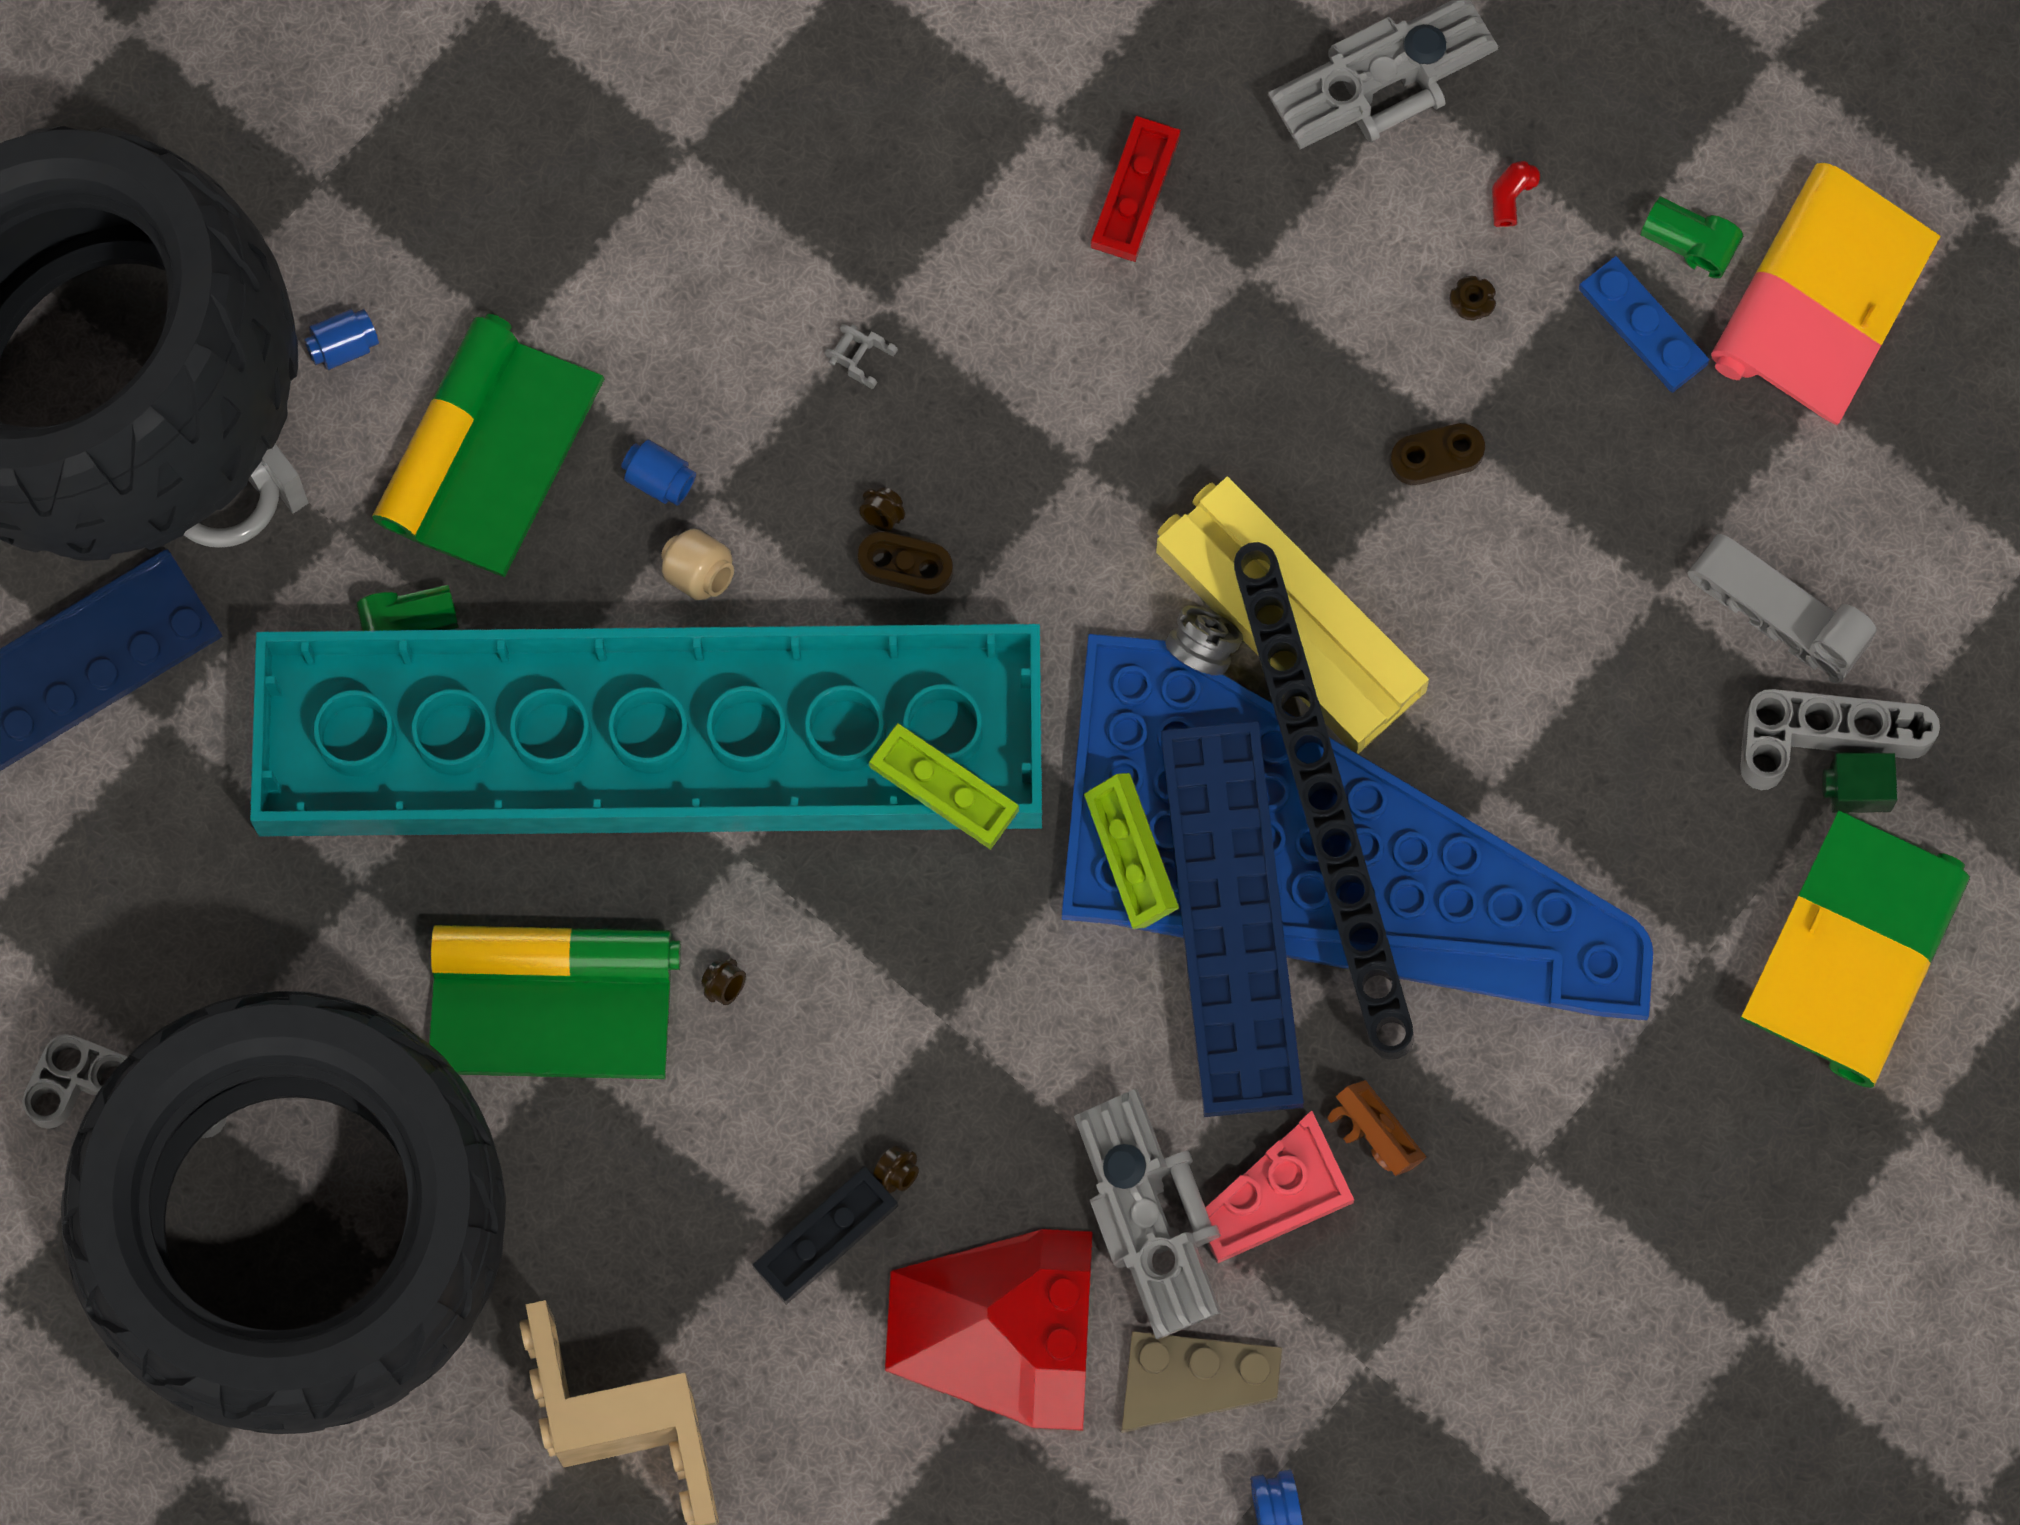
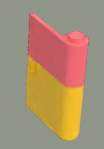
M1817 163L1711 353L1712 359L1716 362V370L1732 380L1759 375L1825 420L1838 425L1941 236L1844 170L1831 164Z

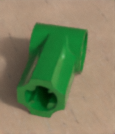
M1661 196L1653 205L1640 234L1683 256L1687 265L1695 270L1698 266L1710 272L1708 276L1714 279L1723 276L1744 237L1741 229L1727 219L1714 215L1704 218Z
M449 585L401 596L394 592L375 593L360 599L356 605L362 631L451 630L459 628Z

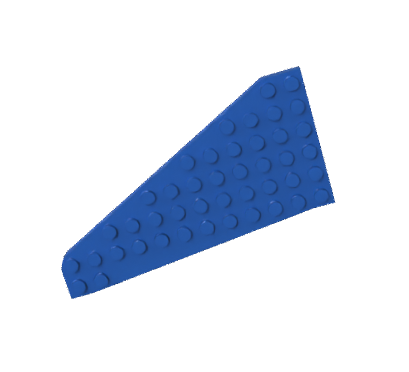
M1088 634L1062 920L1112 924L1132 928L1084 793L1119 773H1130L1179 909L1150 926L1138 929L1183 938L1161 731L1259 721L1286 957L1349 969L1272 703L1225 675H1210L1187 666L1170 653L1164 640ZM1329 738L1399 979L1594 1016L1648 1020L1653 946L1648 933L1635 918ZM1306 743L1298 749L1296 756L1304 763H1314L1322 757L1324 750L1316 743ZM1320 789L1311 796L1310 804L1315 809L1327 810L1336 803L1337 795L1332 790ZM1335 835L1327 839L1323 850L1330 856L1340 857L1348 852L1351 843L1346 837ZM1346 882L1340 886L1336 895L1343 903L1354 904L1360 901L1365 890L1358 883ZM1359 929L1352 935L1350 943L1356 950L1368 951L1377 944L1378 936L1370 929Z

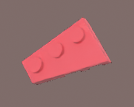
M1310 1111L1281 1141L1279 1140L1246 1173L1240 1175L1205 1207L1212 1226L1217 1225L1221 1234L1219 1238L1208 1243L1217 1264L1353 1204L1354 1198L1313 1111Z

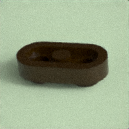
M1457 423L1406 436L1399 440L1392 450L1390 459L1391 470L1398 480L1408 485H1421L1468 473L1476 469L1482 462L1485 452V441L1479 430L1464 423ZM1457 440H1464L1469 444L1470 448L1465 452H1460L1453 447V443ZM1411 452H1418L1423 456L1424 460L1421 463L1414 464L1406 456Z
M875 532L867 536L861 542L858 549L859 568L867 579L875 583L932 595L943 591L952 580L953 562L951 556L945 548L935 543L889 532ZM880 553H885L891 557V562L887 566L880 567L873 562L874 557ZM924 565H934L938 569V573L932 578L922 576L920 570Z

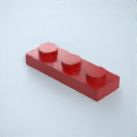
M1135 117L1091 239L1092 249L1136 262L1180 140V129L1142 117Z

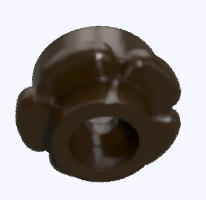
M1465 276L1457 282V287L1451 290L1450 304L1461 318L1475 321L1489 316L1494 311L1496 301L1494 300L1496 290L1486 279L1478 280L1476 276ZM1471 294L1477 295L1478 299L1476 301H1471L1469 299V296Z
M881 487L877 492L874 489H868L864 492L863 499L865 501L861 505L859 512L869 525L880 531H890L896 523L899 524L905 518V510L902 506L903 501L893 490Z
M732 958L726 961L713 962L706 969L702 977L701 984L704 987V996L712 1003L718 1001L723 1005L731 1004L745 985L746 973L737 967V961Z
M899 1146L890 1148L878 1161L873 1176L889 1193L897 1189L901 1192L907 1190L914 1183L919 1173V1168L916 1166V1153L904 1151Z

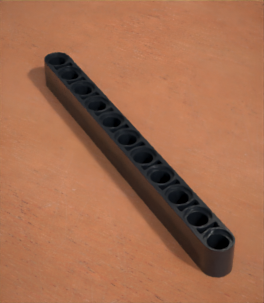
M1260 542L1248 543L1242 546L1236 553L1234 559L1235 575L1370 1044L1380 1057L1389 1060L1399 1059L1407 1055L1412 1049L1414 1043L1413 1024L1284 580L1274 551L1266 544ZM1257 559L1266 561L1270 565V569L1265 576L1253 579L1244 574V568L1250 561ZM1267 605H1275L1281 608L1284 613L1277 623L1267 625L1261 623L1256 618L1261 608ZM1279 651H1289L1297 657V660L1292 668L1279 671L1270 665L1271 658ZM1299 696L1309 701V710L1300 717L1289 716L1283 711L1284 704L1292 697ZM1312 742L1320 745L1324 752L1318 761L1307 764L1297 758V751L1302 745ZM1320 789L1332 790L1337 795L1336 803L1327 810L1315 809L1310 804V799L1314 792ZM1335 835L1344 836L1351 843L1348 852L1340 857L1330 856L1323 850L1327 839ZM1346 882L1358 883L1365 890L1360 901L1354 904H1346L1340 901L1336 895L1337 891ZM1367 928L1377 934V944L1368 951L1356 950L1350 943L1352 935L1359 929ZM1373 976H1384L1392 984L1390 992L1383 998L1375 999L1368 996L1364 991L1366 981ZM1387 1023H1397L1404 1028L1406 1034L1401 1043L1395 1046H1387L1381 1043L1377 1037L1379 1029Z

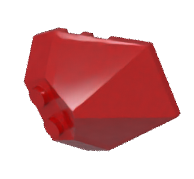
M1041 1229L892 1270L890 1273L885 1371L943 1394L946 1393L984 1410L1013 1419L1031 1428L1083 1431L1093 1232Z

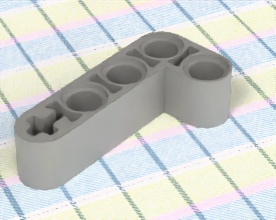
M1717 534L1687 572L1688 577L1696 586L1737 614L1738 611H1741L1751 619L1748 623L1776 642L1778 639L1790 646L1788 651L1814 670L1817 667L1830 675L1828 680L1833 683L1839 684L1844 680L1870 646L1877 631L1872 620L1857 608L1848 604H1842L1834 612L1742 545L1722 534Z
M1776 689L1763 690L1757 693L1751 700L1744 718L1740 764L1741 775L1749 786L1758 790H1769L1777 786L1788 767L1791 747L1849 753H1895V757L1920 758L1931 749L1938 737L1940 730L1939 718L1929 707L1920 704ZM1760 709L1773 710L1780 718V723L1770 726L1759 720L1756 712ZM1809 714L1821 715L1828 722L1829 728L1820 731L1812 729L1807 724L1805 716ZM1858 719L1870 720L1877 728V734L1870 736L1861 734L1857 731L1854 721ZM1891 721L1894 722L1891 731H1895L1892 738L1887 737ZM1909 724L1917 725L1918 733L1922 734L1920 739L1912 738V730L1907 729ZM1758 755L1768 756L1774 760L1777 770L1773 772L1760 771L1754 765L1753 758Z
M64 1034L53 1038L45 1047L24 1092L22 1100L23 1109L32 1122L41 1128L51 1129L60 1126L70 1116L80 1092L84 1091L96 1096L102 1088L100 1080L103 1072L109 1067L119 1066L127 1056L75 1035ZM68 1048L79 1050L81 1052V1060L76 1068L70 1071H62L56 1068V1058L61 1051ZM46 1093L59 1095L60 1105L56 1112L48 1116H41L35 1112V1104L40 1096ZM227 1117L215 1124L201 1138L213 1137L218 1134L225 1126Z

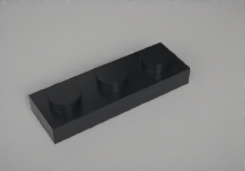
M863 1167L753 1263V1269L787 1305L898 1207V1202L866 1167Z

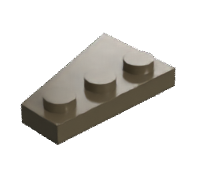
M1132 1331L1121 1433L1277 1400L1282 1348L1171 1335L1156 1339L1152 1333Z

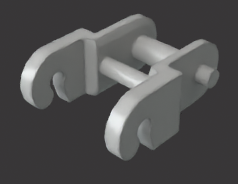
M843 324L840 327V331L844 335L834 350L826 349L824 352L830 358L828 362L832 365H835L836 362L848 368L849 377L874 389L877 384L876 379L871 376L868 378L864 376L863 370L857 368L859 360L866 349H870L872 346L881 349L891 356H894L898 349L892 343H889V345L885 344L884 338L872 331L869 336H866L857 331L858 328L855 325L848 326ZM854 340L861 344L851 360L843 354L850 342Z

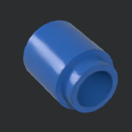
M350 309L309 326L311 336L304 339L305 346L314 365L323 362L327 370L369 354V348L379 344L376 331L365 309L355 313Z
M646 440L641 446L635 443L627 452L621 466L622 469L626 470L624 480L663 504L670 501L678 506L689 493L696 478V472L688 468L689 463L651 440Z

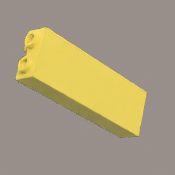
M1228 476L1217 486L1213 482L1209 483L1194 497L1192 503L1196 508L1188 515L1184 514L1182 517L1175 514L1160 527L1157 532L1159 538H1157L1156 553L1215 613L1235 625L1242 633L1243 641L1258 655L1237 583L1234 559L1240 548L1248 543L1260 542L1269 546L1274 551L1279 563L1324 722L1351 751L1359 754L1426 693L1429 678ZM1260 559L1252 560L1245 566L1243 572L1250 578L1258 579L1269 572L1270 565ZM1267 605L1261 608L1256 618L1263 624H1275L1282 618L1284 612L1278 606ZM1279 651L1271 658L1270 665L1276 670L1285 671L1294 666L1297 657L1292 652ZM1299 697L1308 707H1310V703L1308 700H1306L1303 697Z

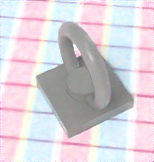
M275 444L272 449L266 451L261 463L248 479L260 493L258 504L252 514L243 522L228 528H211L198 523L185 531L184 536L195 543L215 548L232 547L249 541L268 525L277 508L279 496L293 514L309 503L299 474Z

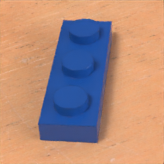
M1617 256L1580 283L1579 290L1671 393L1708 365L1710 359Z

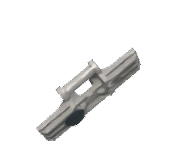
M1451 0L1407 23L1404 20L1396 24L1390 17H1387L1331 46L1328 51L1330 62L1268 92V96L1299 149L1305 148L1355 122L1367 141L1372 143L1380 138L1379 133L1430 107L1437 110L1445 106L1444 95L1436 81L1497 51L1498 45L1471 0ZM1398 80H1401L1404 86L1410 85L1413 82L1419 83L1422 91L1373 116L1370 115V104L1372 103L1373 94ZM1343 81L1353 98L1348 101H1338L1330 95L1328 89L1333 83Z
M1133 1089L1075 1115V1121L1098 1180L1096 1186L1099 1194L1090 1199V1203L1113 1265L1117 1268L1126 1266L1132 1272L1155 1338L1166 1337L1221 1313L1198 1251V1247L1219 1238L1221 1234L1218 1226H1212L1189 1165L1193 1162L1190 1152H1180L1164 1159L1138 1089ZM1170 1173L1174 1179L1193 1233H1180L1178 1228L1170 1227L1165 1218L1157 1195L1164 1192L1162 1177ZM1170 1248L1175 1255L1174 1267L1167 1274L1160 1275L1153 1267V1255L1162 1253Z

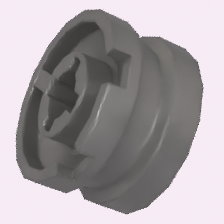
M1185 606L1177 618L1178 628L1171 630L1165 641L1167 649L1179 661L1195 670L1210 675H1223L1231 663L1230 653L1236 652L1243 641L1242 633L1229 620L1215 612L1198 606Z

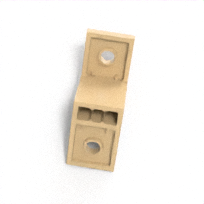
M546 1300L526 1304L528 1319L520 1321V1329L525 1350H528L530 1359L536 1358L538 1368L529 1370L535 1400L538 1399L540 1408L546 1407L548 1417L539 1419L543 1444L545 1449H548L549 1456H557L564 1468L669 1445L678 1480L686 1479L688 1490L679 1492L685 1522H687V1525H720L692 1388L686 1373L570 1398L554 1316Z

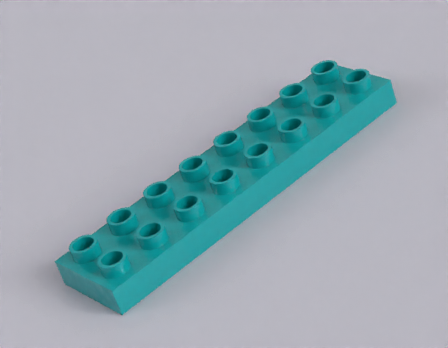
M1040 624L256 632L250 821L259 837L959 829L869 767L871 758L897 723H899L1018 804L1019 812L1006 829H1042Z

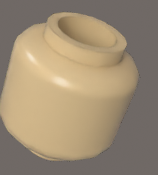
M690 529L679 536H673L667 541L662 550V573L664 579L694 600H705L711 596L716 597L722 594L731 583L734 575L731 551L724 544L699 529Z

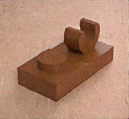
M1366 1080L1347 1086L1336 1096L1342 1106L1333 1109L1327 1119L1330 1123H1333L1343 1118L1344 1115L1350 1117L1353 1121V1129L1343 1139L1346 1143H1351L1366 1135V1140L1373 1147L1371 1152L1374 1159L1385 1170L1392 1171L1397 1176L1412 1170L1427 1158Z

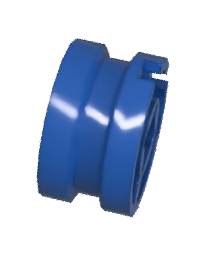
M1291 1469L1279 1471L1277 1477L1266 1479L1263 1474L1251 1476V1490L1258 1525H1303L1298 1493Z

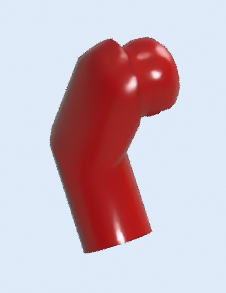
M1526 161L1512 163L1493 184L1492 202L1495 227L1517 225L1516 198L1523 190L1529 191L1539 184L1540 172L1536 166L1529 165Z

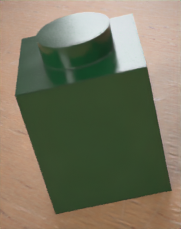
M1836 753L1830 769H1824L1822 774L1823 797L1832 798V813H1837L1838 810L1844 813L1891 812L1898 800L1895 753Z

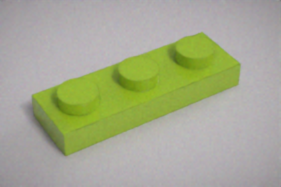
M897 723L869 761L871 769L990 850L1019 812V805L899 723Z
M1130 773L1116 774L1084 793L1132 928H1146L1179 909Z

